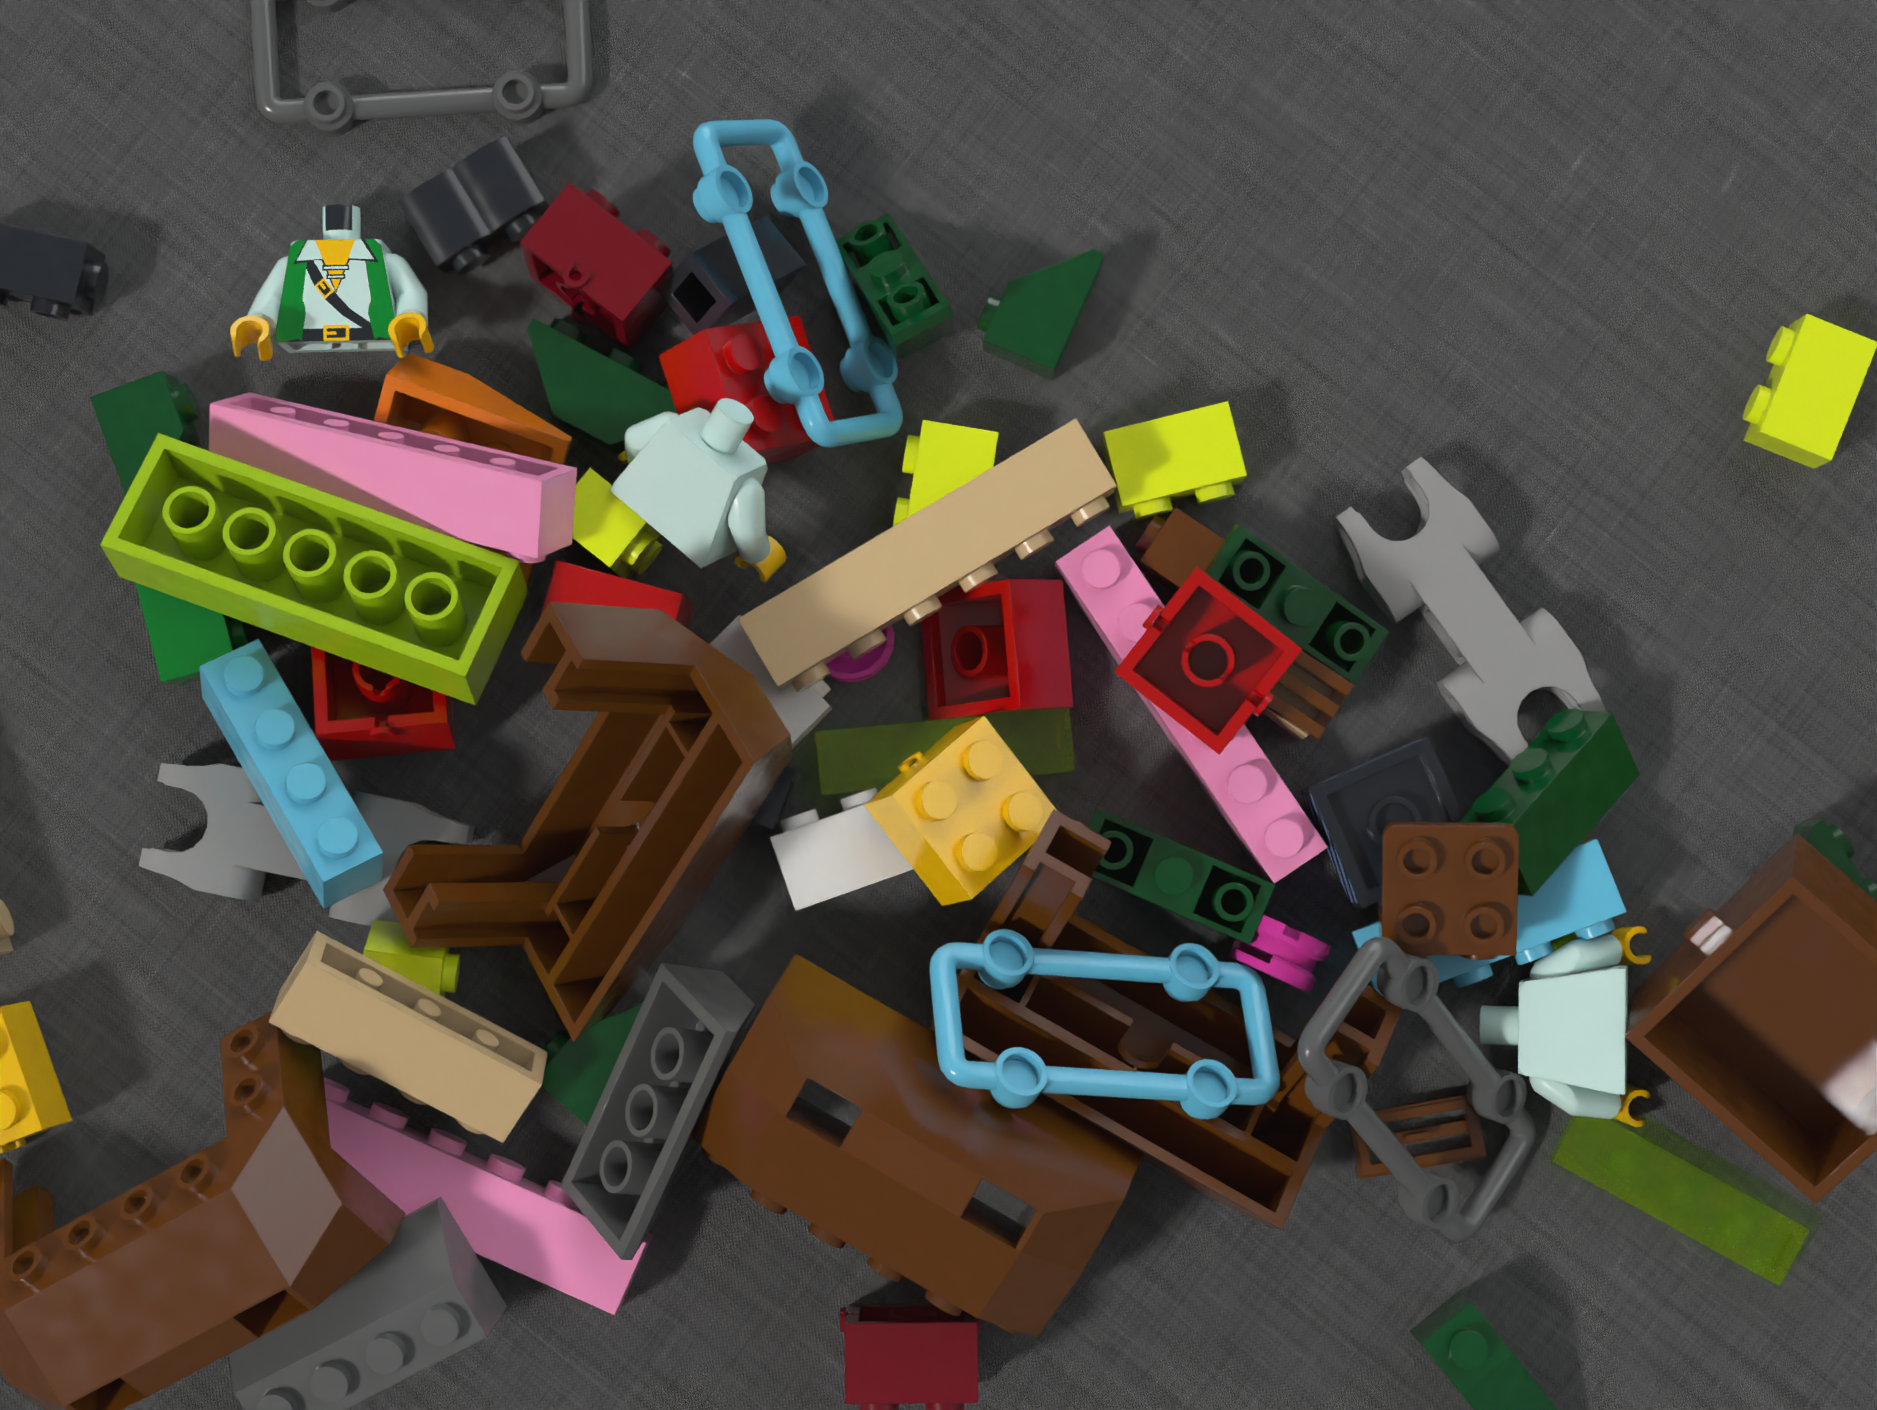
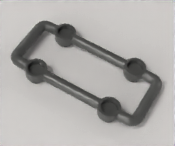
M251 0L255 99L262 115L274 123H311L319 133L325 136L337 137L349 132L357 120L498 112L506 122L516 126H525L535 122L541 116L544 109L569 108L580 104L587 98L592 88L593 68L589 0H564L568 81L565 83L539 84L531 74L525 71L514 70L506 72L499 77L493 87L351 95L346 87L341 84L326 81L312 87L305 98L281 99L276 3L289 0ZM350 0L305 1L315 11L330 14L343 9ZM503 0V1L510 2V3H518V2H522V1H525V0Z
M1374 937L1366 941L1358 949L1301 1034L1297 1050L1298 1059L1308 1074L1305 1081V1093L1318 1111L1338 1119H1346L1401 1184L1398 1195L1399 1205L1409 1219L1432 1229H1439L1443 1235L1452 1241H1466L1475 1236L1481 1229L1534 1144L1536 1136L1535 1122L1524 1106L1527 1095L1526 1084L1519 1074L1493 1067L1437 996L1439 976L1436 966L1431 961L1410 954H1404L1401 948L1389 938ZM1378 969L1377 987L1380 993L1384 995L1386 1001L1397 1007L1417 1012L1469 1077L1467 1100L1474 1107L1476 1113L1481 1117L1506 1124L1510 1129V1134L1460 1212L1457 1211L1459 1191L1455 1182L1436 1173L1424 1171L1365 1101L1367 1079L1364 1072L1358 1067L1337 1060H1331L1325 1053L1327 1044Z

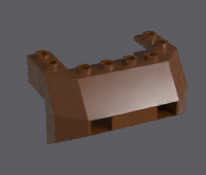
M549 602L520 653L525 662L557 664L542 690L553 710L599 712L519 845L409 844L383 889L412 948L522 946L573 1042L585 1034L617 1005L675 938L793 757L791 735L755 677L660 609Z
M1055 809L1034 841L976 944H983L986 937L993 931L1009 929L1024 936L1032 948L1155 957L1149 953L1141 952L1109 934L1097 923L1085 920L1073 913L1092 881L1090 877L1112 842L1093 832L1085 824L1072 820ZM961 969L957 976L964 1050L984 1062L995 1063L1000 1054L1005 1050L1013 1047H1022L1036 1053L1046 1066L1186 1074L1195 1062L1210 1059L1224 1064L1233 1073L1235 1078L1254 1079L1243 1009L1218 996L1212 989L1198 1001L1180 1002L1168 995L1163 983L1026 974L1022 981L1012 988L995 989L989 987L981 980L978 970ZM1367 985L1327 1044L1325 1053L1331 1060H1337L1358 1067L1364 1072L1366 1079H1368L1380 1064L1403 1008L1387 1002L1385 997L1376 989ZM1313 1015L1295 1038L1283 1033L1272 1025L1280 1073V1087L1275 1097L1261 1105L1230 1104L1224 1113L1217 1118H1193L1183 1110L1180 1101L1040 1093L1143 1153L1142 1160L1198 1192L1269 1228L1280 1230L1284 1228L1324 1131L1335 1118L1315 1109L1305 1093V1081L1308 1074L1298 1059L1297 1049L1301 1034ZM934 1019L928 1028L933 1033H935Z
M798 954L794 955L770 993L692 1135V1138L702 1146L700 1149L701 1153L711 1161L729 1170L742 1183L753 1188L750 1193L751 1198L764 1208L780 1215H785L789 1209L811 1222L808 1230L818 1239L839 1249H843L846 1243L869 1255L866 1263L880 1275L898 1283H901L905 1276L926 1288V1299L948 1314L960 1316L964 1310L972 1316L994 1323L1012 1334L1020 1335L1023 1332L1036 1337L1083 1272L1124 1201L1143 1155L1139 1150L1041 1094L1027 1107L1007 1108L996 1102L990 1090L957 1086L948 1080L940 1069L935 1033ZM964 1050L966 1060L984 1062ZM808 1079L862 1109L852 1127L799 1097ZM982 1179L1028 1204L1025 1211L1021 1210L1016 1221L973 1197Z
M273 1010L248 1024L238 1027L220 1039L227 1137L191 1155L184 1161L134 1186L129 1191L85 1215L79 1216L74 1221L55 1231L54 1196L39 1184H36L13 1197V1164L5 1158L0 1160V1371L11 1386L44 1409L124 1410L316 1308L390 1245L406 1213L331 1148L321 1050L312 1044L305 1045L293 1041L282 1032L281 1028L269 1023Z

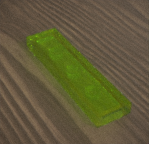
M1069 708L985 716L1030 776L1075 772ZM982 716L816 731L821 795L863 792L872 788L881 790L901 773L898 766L906 758L917 751L923 754L953 727Z
M1572 1115L1549 1157V1160L1778 1286L1783 1282L1810 1229L1610 1119Z

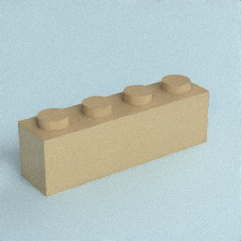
M316 931L279 990L269 1019V1023L281 1028L282 1032L293 1041L305 1045L312 1044L339 1058L353 1072L362 1075L370 1074L397 1088L408 1100L420 1105L428 1104L455 1118L466 1130L475 1134H486L502 1143L543 1082L547 1051L319 931Z

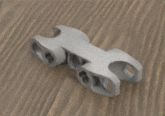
M1422 457L1401 471L1405 478L1406 486L1415 497L1420 508V524L1412 538L1405 541H1391L1381 537L1370 527L1364 517L1352 507H1349L1332 520L1338 536L1351 559L1357 579L1388 620L1393 624H1397L1418 609L1459 666L1437 681V686L1466 730L1483 742L1508 768L1511 761L1529 746L1519 730L1517 712L1521 701L1531 691L1545 690L1553 693L1568 709L1607 713L1601 697L1587 672L1582 654L1558 621L1547 610L1539 608L1519 623L1478 567L1499 551L1500 547L1496 537L1469 498L1452 487Z
M161 763L157 781L194 793L203 802L206 809L207 828L203 838L194 847L182 852L165 848L161 850L142 848L139 861L140 867L166 875L196 891L260 902L266 872L307 880L242 767L226 764L186 766ZM355 791L353 801L383 851L382 880L331 905L328 917L366 926H372L373 920L399 923L383 889L409 844L423 845L430 841H440L450 844L471 845L475 827L444 817L419 803Z

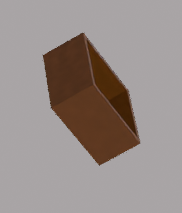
M1797 833L1716 912L1710 907L1707 908L1687 927L1683 933L1687 940L1636 988L1625 1038L1816 1204L1877 1150V902Z

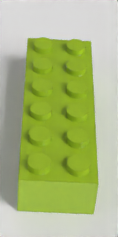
M160 433L157 434L100 544L118 576L475 706L529 593L518 560Z

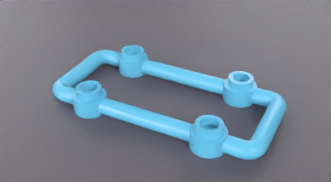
M771 119L716 120L700 124L693 135V147L704 176L698 182V188L693 192V203L697 212L705 221L709 223H723L769 339L775 358L772 359L769 368L764 374L767 391L777 402L795 405L807 435L820 446L831 448L887 438L896 434L903 422L901 405L892 385L898 373L896 359L888 345L880 338L874 337L822 208L828 202V189L822 175L813 165L803 160L794 136L779 121ZM769 145L772 148L781 173L776 178V183L771 187L770 193L773 204L783 216L788 218L795 216L801 220L851 346L840 362L841 376L851 390L855 392L864 391L870 394L877 414L829 421L818 396L824 387L822 368L809 350L798 345L747 216V212L753 204L750 186L736 168L727 165L720 147Z
M999 929L990 933L983 944L947 943L938 948L931 957L929 973L937 1057L940 1069L946 1078L957 1086L990 1090L996 1102L1004 1107H1027L1036 1100L1040 1093L1180 1101L1183 1110L1191 1117L1196 1119H1213L1223 1114L1230 1104H1265L1275 1097L1280 1087V1073L1266 989L1262 978L1247 965L1217 961L1214 955L1201 945L1194 943L1179 945L1173 950L1169 958L1032 948L1028 940L1018 932L1009 929ZM956 969L978 970L981 980L989 987L995 989L1012 988L1018 985L1026 974L1163 983L1168 995L1180 1002L1198 1001L1206 996L1212 987L1235 988L1239 990L1254 1079L1235 1078L1233 1073L1224 1064L1210 1059L1195 1062L1186 1074L1046 1066L1036 1053L1022 1047H1013L1005 1050L1000 1054L995 1063L968 1061L965 1059Z

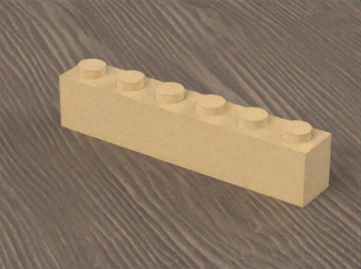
M1075 418L738 618V621L777 687L783 690L792 684L796 692L800 693L830 675L831 672L826 664L848 651L853 660L883 644L887 639L882 630L902 618L906 620L910 627L940 610L943 606L938 599L939 596L958 585H961L964 592L968 593L985 584L999 574L993 564L1016 551L1020 559L1024 560L1042 550L1054 541L1049 531L1072 518L1075 525L1079 527L1096 518L1110 508L1105 498L1114 493L1116 484Z

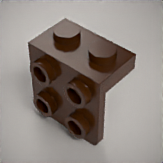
M1392 822L1388 824L1383 830L1382 906H1379V937L1391 939L1401 948L1404 954H1410L1423 959L1432 955H1460L1463 958L1472 960H1490L1498 956H1516L1519 835L1516 828L1509 823Z

